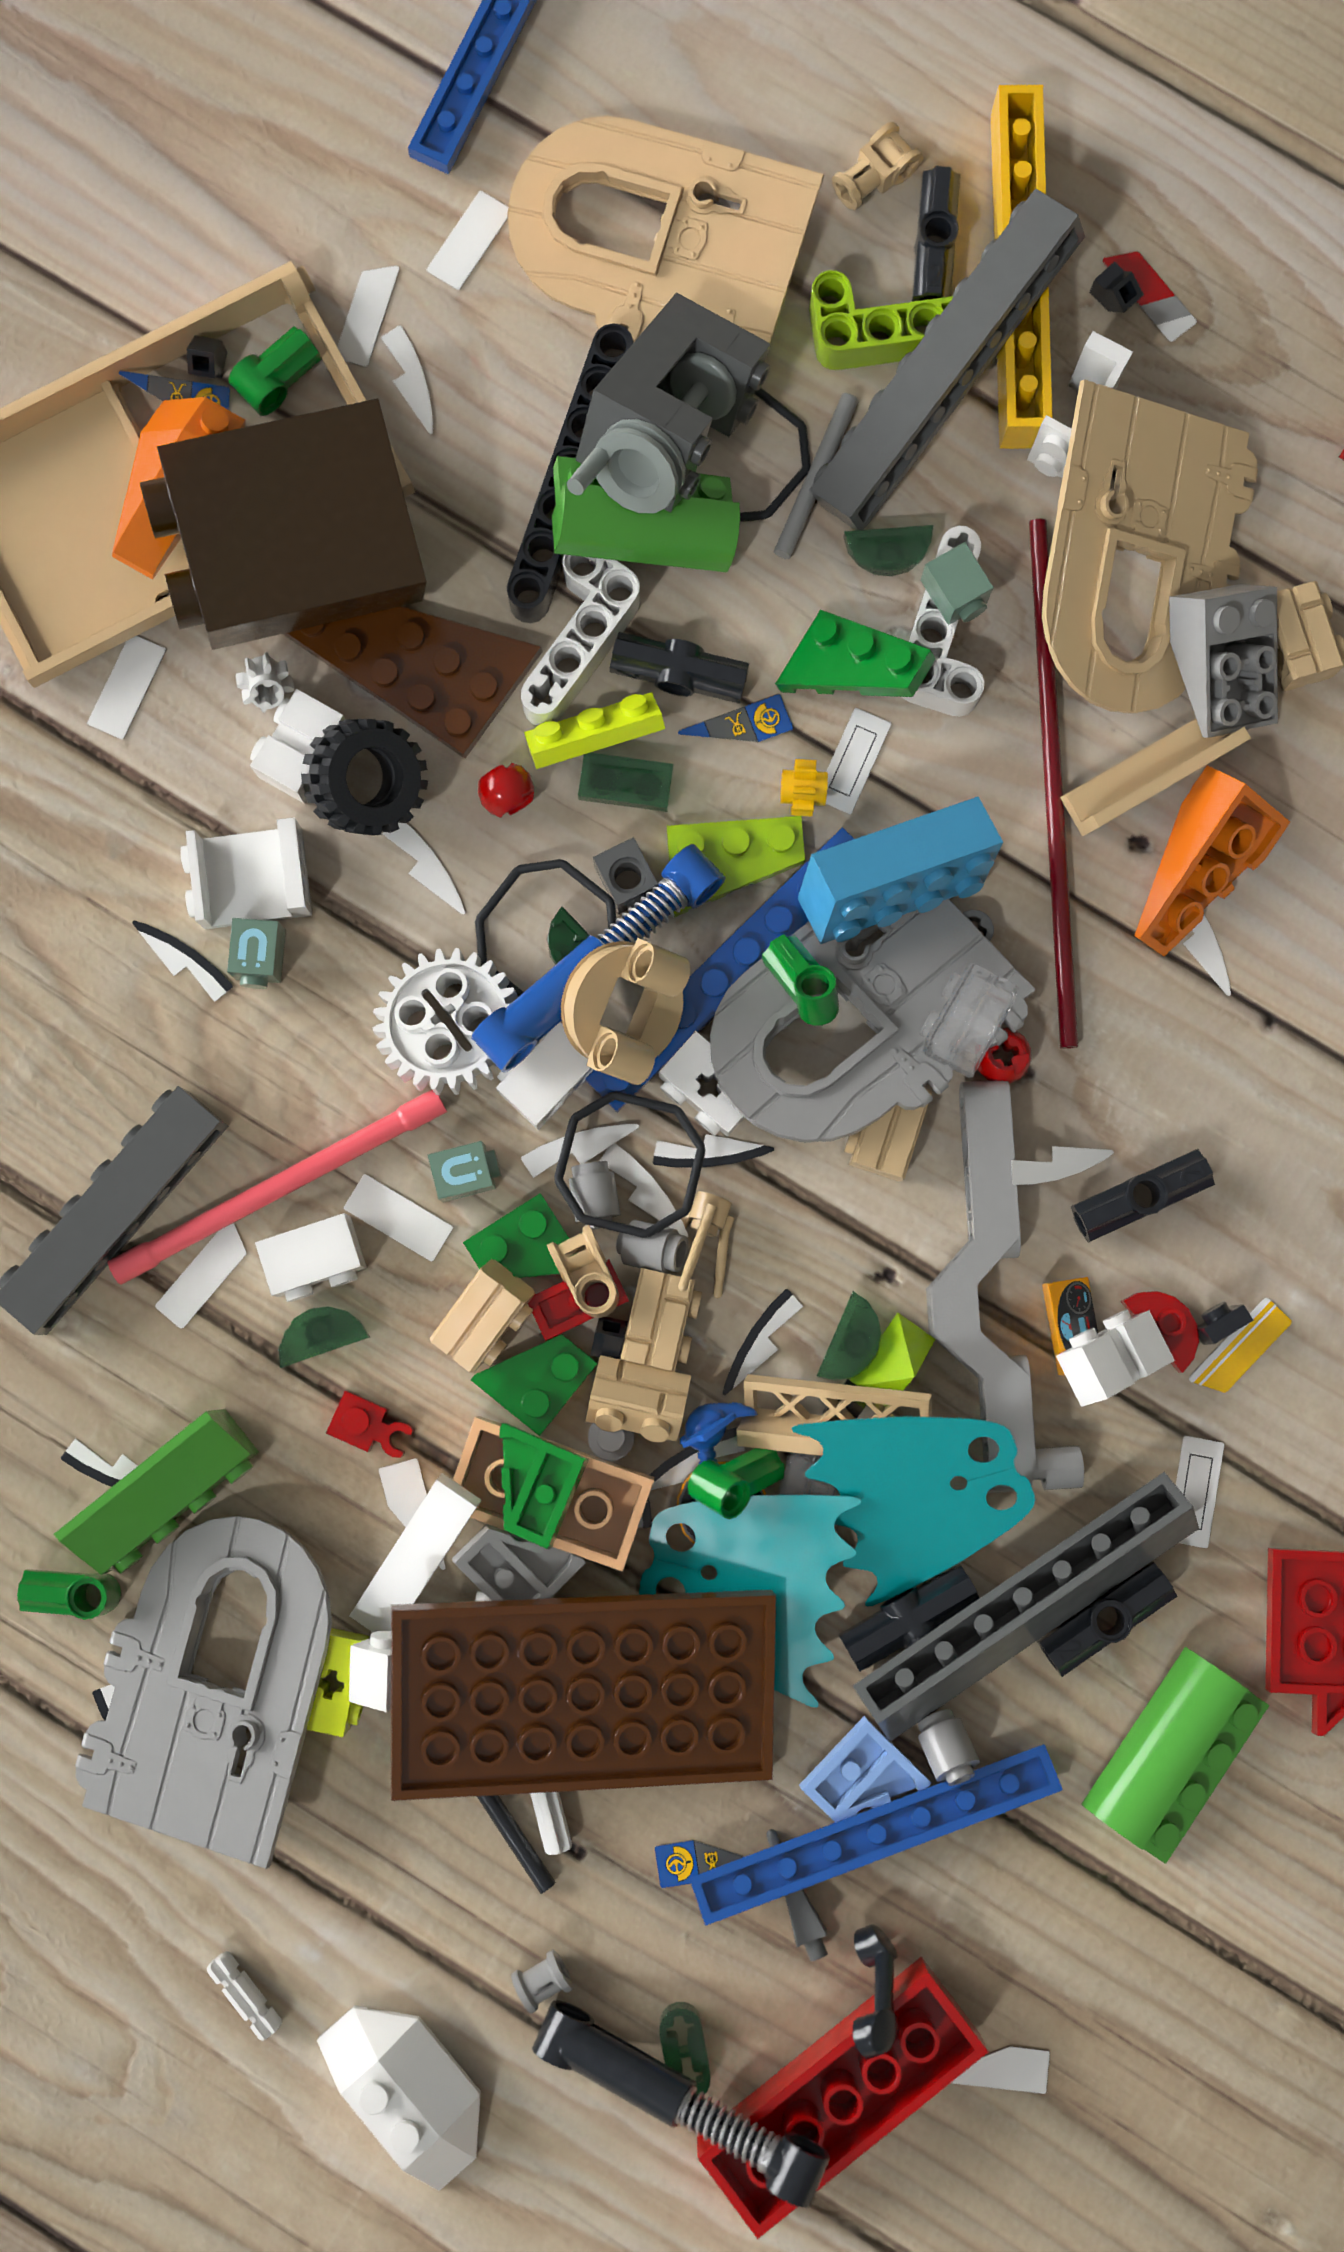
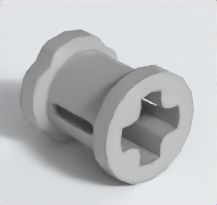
M554 1949L547 1952V1959L522 1973L520 1970H517L511 1974L517 1995L530 2014L536 2012L538 2004L561 1990L568 1993L574 1988L563 1960Z

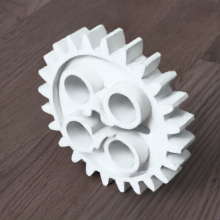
M455 948L451 959H446L441 949H436L435 961L430 963L421 953L418 955L419 967L415 970L407 963L402 964L403 971L406 974L402 980L395 976H389L388 979L395 988L393 992L380 991L378 994L387 1004V1007H379L373 1010L375 1016L384 1022L372 1027L376 1036L383 1038L376 1045L377 1049L382 1055H389L385 1063L391 1070L399 1068L397 1075L404 1083L414 1076L413 1084L419 1091H422L429 1081L431 1089L436 1095L441 1094L444 1084H448L455 1095L459 1094L462 1081H467L470 1087L475 1090L477 1089V1075L482 1074L490 1081L494 1079L489 1068L494 1062L471 1039L473 1032L469 1031L470 1025L479 1017L487 1018L499 1008L509 1006L518 998L517 993L513 987L506 988L509 980L504 972L495 975L497 968L493 961L489 960L481 966V959L476 952H473L465 962L459 948ZM453 984L462 985L458 995L452 998L443 997L445 990ZM425 992H431L446 1014L455 1022L460 1032L472 1045L471 1051H465L447 1026L441 1022L433 1008L423 998ZM417 1011L426 1012L424 1019L419 1024L407 1025L408 1018ZM452 1045L451 1052L447 1057L440 1060L433 1059L434 1051L439 1046Z

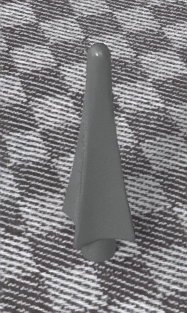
M769 1829L766 1837L770 1847L780 1844L781 1841L777 1832L774 1829ZM804 1889L786 1895L785 1899L796 1948L804 1945L810 1961H816L825 1957L828 1953L822 1937L828 1935L827 1929Z

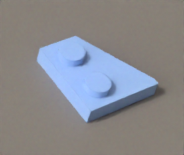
M863 1716L799 1786L836 1823L857 1815L863 1808H876L892 1802L890 1798L915 1788L918 1791L926 1789L931 1782L892 1742Z

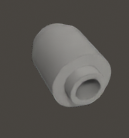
M607 1161L591 1162L571 1167L573 1178L568 1179L570 1191L585 1215L613 1221V1217L621 1215L614 1172L609 1171ZM575 1217V1222H576V1223H581V1222L578 1221L577 1218ZM590 1225L592 1230L601 1229L599 1227Z
M633 1220L629 1223L631 1226L643 1229L653 1225L652 1223ZM666 1227L647 1238L619 1232L616 1250L618 1254H621V1260L624 1265L668 1274L670 1271H681L687 1258L689 1244L688 1238L679 1235L677 1229Z
M951 1709L933 1713L917 1724L921 1732L918 1739L936 1781L947 1780L949 1786H955L975 1776L973 1768L980 1763V1760L961 1718H955Z

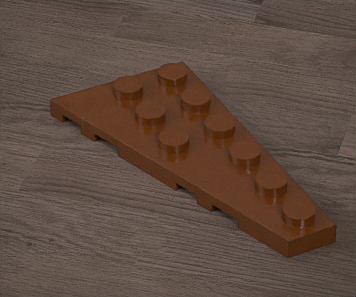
M401 606L283 634L465 759L542 653L541 646Z

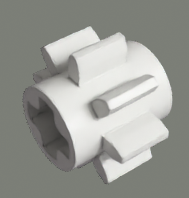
M268 652L254 659L245 658L246 673H236L237 688L242 689L243 703L245 705L253 703L261 708L262 712L280 705L284 700V692H294L293 678L288 676L287 662L283 660L277 663L269 656Z

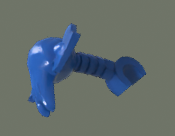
M736 1402L708 1403L698 1406L690 1413L687 1419L685 1435L679 1438L680 1444H682L683 1448L690 1446L699 1450L697 1453L698 1459H700L699 1464L706 1460L717 1462L714 1447L722 1440L726 1426L738 1417L756 1416L758 1414L752 1407Z

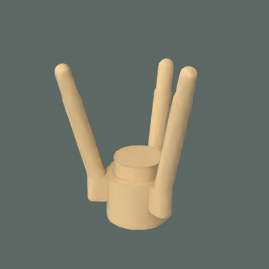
M698 1191L691 1211L688 1215L681 1218L685 1229L690 1221H692L690 1229L697 1233L678 1285L680 1291L684 1292L688 1288L706 1236L716 1237L718 1230H720L713 1296L715 1298L722 1297L729 1234L735 1219L728 1215L732 1206L730 1201L710 1193Z

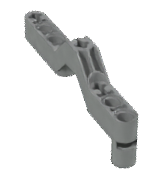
M1008 1081L960 1082L959 1107L969 1241L926 1288L929 1335L935 1338L942 1347L978 1378L981 1420L998 1423L1010 1430L1018 1449L1017 1456L1014 1459L1017 1472L1027 1477L1031 1486L1033 1480H1041L1044 1490L1082 1488L1084 1484V1464L1079 1446L1035 1448L1031 1377L1027 1356H1007L980 1330L977 1285L1000 1259L1019 1258L1021 1252L1017 1185L1012 1184L1011 1160H1015L1012 1106ZM982 1437L983 1462H989L998 1455L999 1445L992 1438ZM997 1485L992 1487L988 1493L1015 1492V1490L1007 1485Z

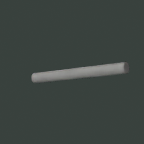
M842 394L774 549V553L781 558L790 559L816 499L810 491L818 470L824 464L830 463L835 456L853 415L858 399L852 394Z

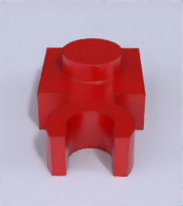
M345 1390L326 1434L366 1452H370L374 1442L377 1441L381 1443V1447L387 1455L401 1458L404 1456L405 1451L396 1448L392 1444V1435L396 1431L413 1435L415 1429L406 1422L391 1424L384 1422L389 1411L388 1408Z

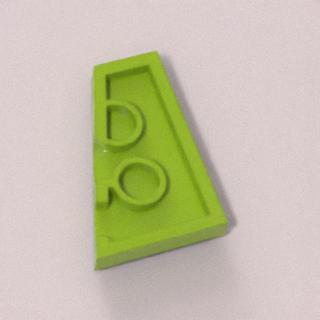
M802 816L667 826L669 861L686 846L695 844L726 877L722 886L706 902H713L723 898L730 892L752 883L757 884L803 865L805 862ZM685 906L684 909L681 908L680 912L674 911V917L688 912L692 907Z

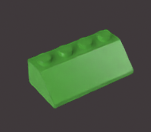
M226 1409L206 1411L55 1532L54 1536L61 1544L100 1575L114 1569L121 1574L143 1557L139 1549L152 1538L158 1544L180 1527L176 1519L188 1509H191L196 1514L217 1497L212 1490L225 1479L230 1484H233L254 1467L249 1460L258 1454L259 1451Z

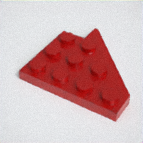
M1268 1548L1265 1690L1270 1693L1312 1695V1733L1316 1736H1325L1344 1718V1551Z

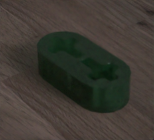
M672 2003L663 2010L660 2017L659 2035L664 2063L683 2074L682 2058L690 2057L693 2071L695 2073L702 2072V2075L696 2077V2094L699 2095L700 2092H704L705 2095L710 2087L711 2075L700 2014L689 2003ZM677 2016H683L685 2024L693 2023L694 2025L687 2028L688 2045L680 2046L677 2032L675 2030L668 2031L667 2029L674 2026V2018Z

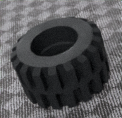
M347 719L339 721V725H329L323 729L324 736L315 737L310 743V746L315 749L313 754H305L302 763L310 765L309 774H301L302 784L310 785L311 791L304 793L308 803H315L317 805L313 812L320 819L329 820L327 825L335 829L371 836L381 835L382 832L392 833L399 829L398 823H408L414 817L410 809H420L424 799L418 797L420 790H427L428 780H421V771L428 769L426 760H418L416 757L422 751L418 743L407 741L410 736L403 728H393L394 723L376 719ZM363 749L370 751L377 758L383 777L379 792L366 804L359 803L351 795L346 781V773L350 761Z

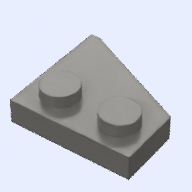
M485 1525L452 1558L454 1564L491 1601L551 1598L586 1563L580 1556L554 1547L552 1549L543 1548L508 1531Z

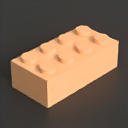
M478 1416L474 1418L453 1481L481 1499V1502L470 1518L504 1530L503 1506L505 1504V1491L502 1488L501 1468H504L503 1439L500 1438L499 1433L502 1423ZM544 1439L589 1459L552 1547L623 1572L654 1482V1477Z

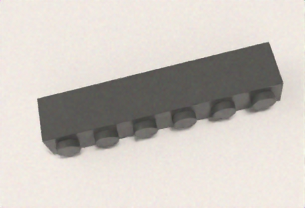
M177 1086L174 1091L170 1089L165 1091L153 1104L152 1111L155 1113L143 1126L138 1124L133 1127L123 1138L121 1145L124 1148L114 1160H105L93 1172L90 1178L93 1183L82 1196L79 1194L73 1196L63 1206L59 1213L62 1219L51 1231L48 1229L44 1230L33 1240L28 1249L31 1254L20 1267L18 1265L12 1266L0 1278V1306L33 1335H47L108 1266V1261L122 1250L229 1127L189 1091L180 1086Z

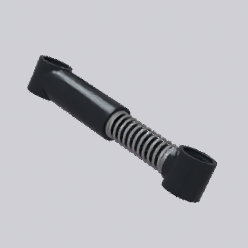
M554 2000L551 2002L532 2047L533 2052L539 2058L555 2067L574 2070L672 2128H675L680 2123L681 2127L688 2126L689 2131L695 2130L696 2136L703 2134L704 2140L711 2138L712 2145L718 2143L719 2149L726 2147L727 2154L734 2151L735 2158L742 2156L743 2163L749 2161L751 2167L756 2166L759 2172L764 2173L765 2185L774 2195L798 2207L808 2208L811 2206L830 2159V2154L821 2145L797 2133L788 2132L785 2133L784 2137H780V2135L775 2136L773 2131L766 2134L765 2127L761 2128V2130L758 2129V2122L752 2126L750 2118L744 2121L742 2120V2114L734 2115V2109L728 2112L727 2105H724L722 2108L719 2107V2100L712 2103V2097L709 2096L705 2099L704 2092H700L699 2095L696 2094L695 2080L596 2025L594 2018L581 2008L564 2001Z

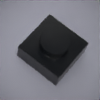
M1222 1302L1201 1315L1205 1322L1197 1326L1198 1338L1203 1345L1216 1344L1254 1320L1244 1304L1228 1307L1226 1302Z

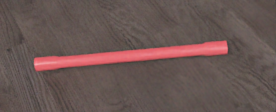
M431 1089L401 1105L395 1112L165 1234L149 1242H143L108 1261L109 1269L115 1280L122 1285L153 1269L168 1257L406 1131L415 1130L447 1113V1110L440 1096L436 1095Z

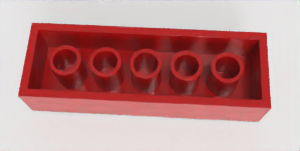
M922 1956L894 1978V2013L898 2021V2033L896 2041L887 2053L867 2059L860 2054L853 2038L852 2027L854 2020L874 2013V1994L733 2108L735 2116L742 2114V2120L744 2121L750 2118L752 2126L758 2122V2129L761 2130V2128L765 2127L766 2134L773 2131L775 2136L780 2135V2137H784L785 2133L788 2132L797 2133L815 2141L826 2149L830 2154V2159L817 2191L988 2053V2049L979 2031ZM703 2134L697 2137V2159L757 2240L798 2207L774 2195L765 2185L764 2173L759 2172L756 2166L751 2167L749 2161L743 2163L742 2156L735 2158L734 2151L727 2154L726 2147L719 2149L718 2143L712 2145L711 2138L704 2140Z

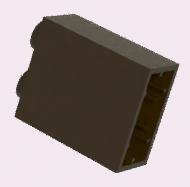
M378 398L156 446L165 477L139 483L154 538L157 539L180 533L187 557L188 569L164 574L179 629L205 624L212 650L423 601L427 581Z

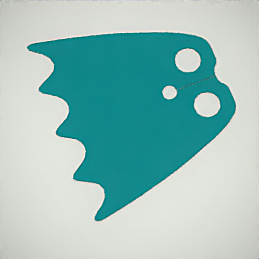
M882 1417L800 1424L793 1426L791 1429L797 1434L817 1440L823 1447V1455L805 1472V1476L809 1479L833 1485L837 1488L840 1496L857 1497L862 1500L860 1505L840 1514L834 1525L852 1529L858 1538L857 1545L854 1548L856 1555L853 1558L844 1560L843 1566L869 1571L877 1577V1586L865 1602L867 1607L877 1605L909 1590L968 1558L1018 1524L1035 1504V1494L1029 1479L1020 1475L1014 1465L1018 1449L1013 1435L1008 1428L995 1422L969 1418ZM989 1437L997 1442L999 1452L989 1462H977L968 1454L969 1444L976 1438ZM956 1476L964 1477L967 1480V1486L962 1490L953 1489L950 1485L952 1478ZM997 1485L1010 1486L1017 1493L1016 1503L1008 1509H994L986 1500L988 1491Z
M756 1495L750 1497L744 1511L733 1519L723 1518L698 1501L667 1508L654 1517L651 1525L649 1543L654 1551V1560L650 1568L642 1573L639 1595L656 1594L658 1582L666 1577L678 1579L683 1584L685 1593L772 1590L776 1595L774 1690L805 1705L817 1708L819 1706L818 1701L803 1683V1672L807 1667L832 1661L834 1655L818 1638L815 1624L824 1614L839 1611L845 1607L844 1601L827 1585L825 1576L831 1566L853 1558L856 1555L855 1549L835 1532L834 1523L840 1514L860 1505L862 1500L851 1496ZM677 1523L686 1524L694 1531L696 1541L690 1550L684 1552L677 1551L669 1546L666 1540V1533L672 1525ZM705 1565L714 1566L717 1570L716 1578L713 1580L704 1579L700 1571Z

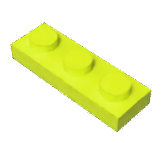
M652 692L644 695H630L621 702L602 708H589L583 710L577 716L561 721L541 723L535 729L525 731L524 735L536 769L664 730L665 725L658 704Z

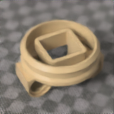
M637 938L636 943L617 941L597 947L576 965L563 991L561 1019L565 1034L571 1045L588 1059L586 1066L634 1085L643 1083L649 1077L655 1058L671 1042L681 1021L683 990L688 983L691 971L687 958ZM618 977L644 987L626 1033L600 1024Z

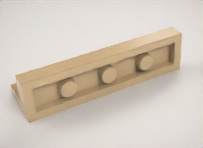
M1194 719L1060 797L1083 837L1251 739L1246 728L1243 727L1232 734L1204 738L1197 719Z
M747 1374L744 1380L745 1406L755 1409L758 1415L742 1418L737 1428V1446L822 1456L823 1447L817 1440L793 1432L791 1430L792 1427L800 1424L856 1419L845 1408L852 1401L865 1402L876 1413L871 1418L895 1417L891 1412L899 1406L920 1408V1417H932V1394ZM757 1391L773 1392L784 1404L777 1410L757 1408ZM806 1396L819 1397L830 1409L822 1415L810 1414L799 1402Z

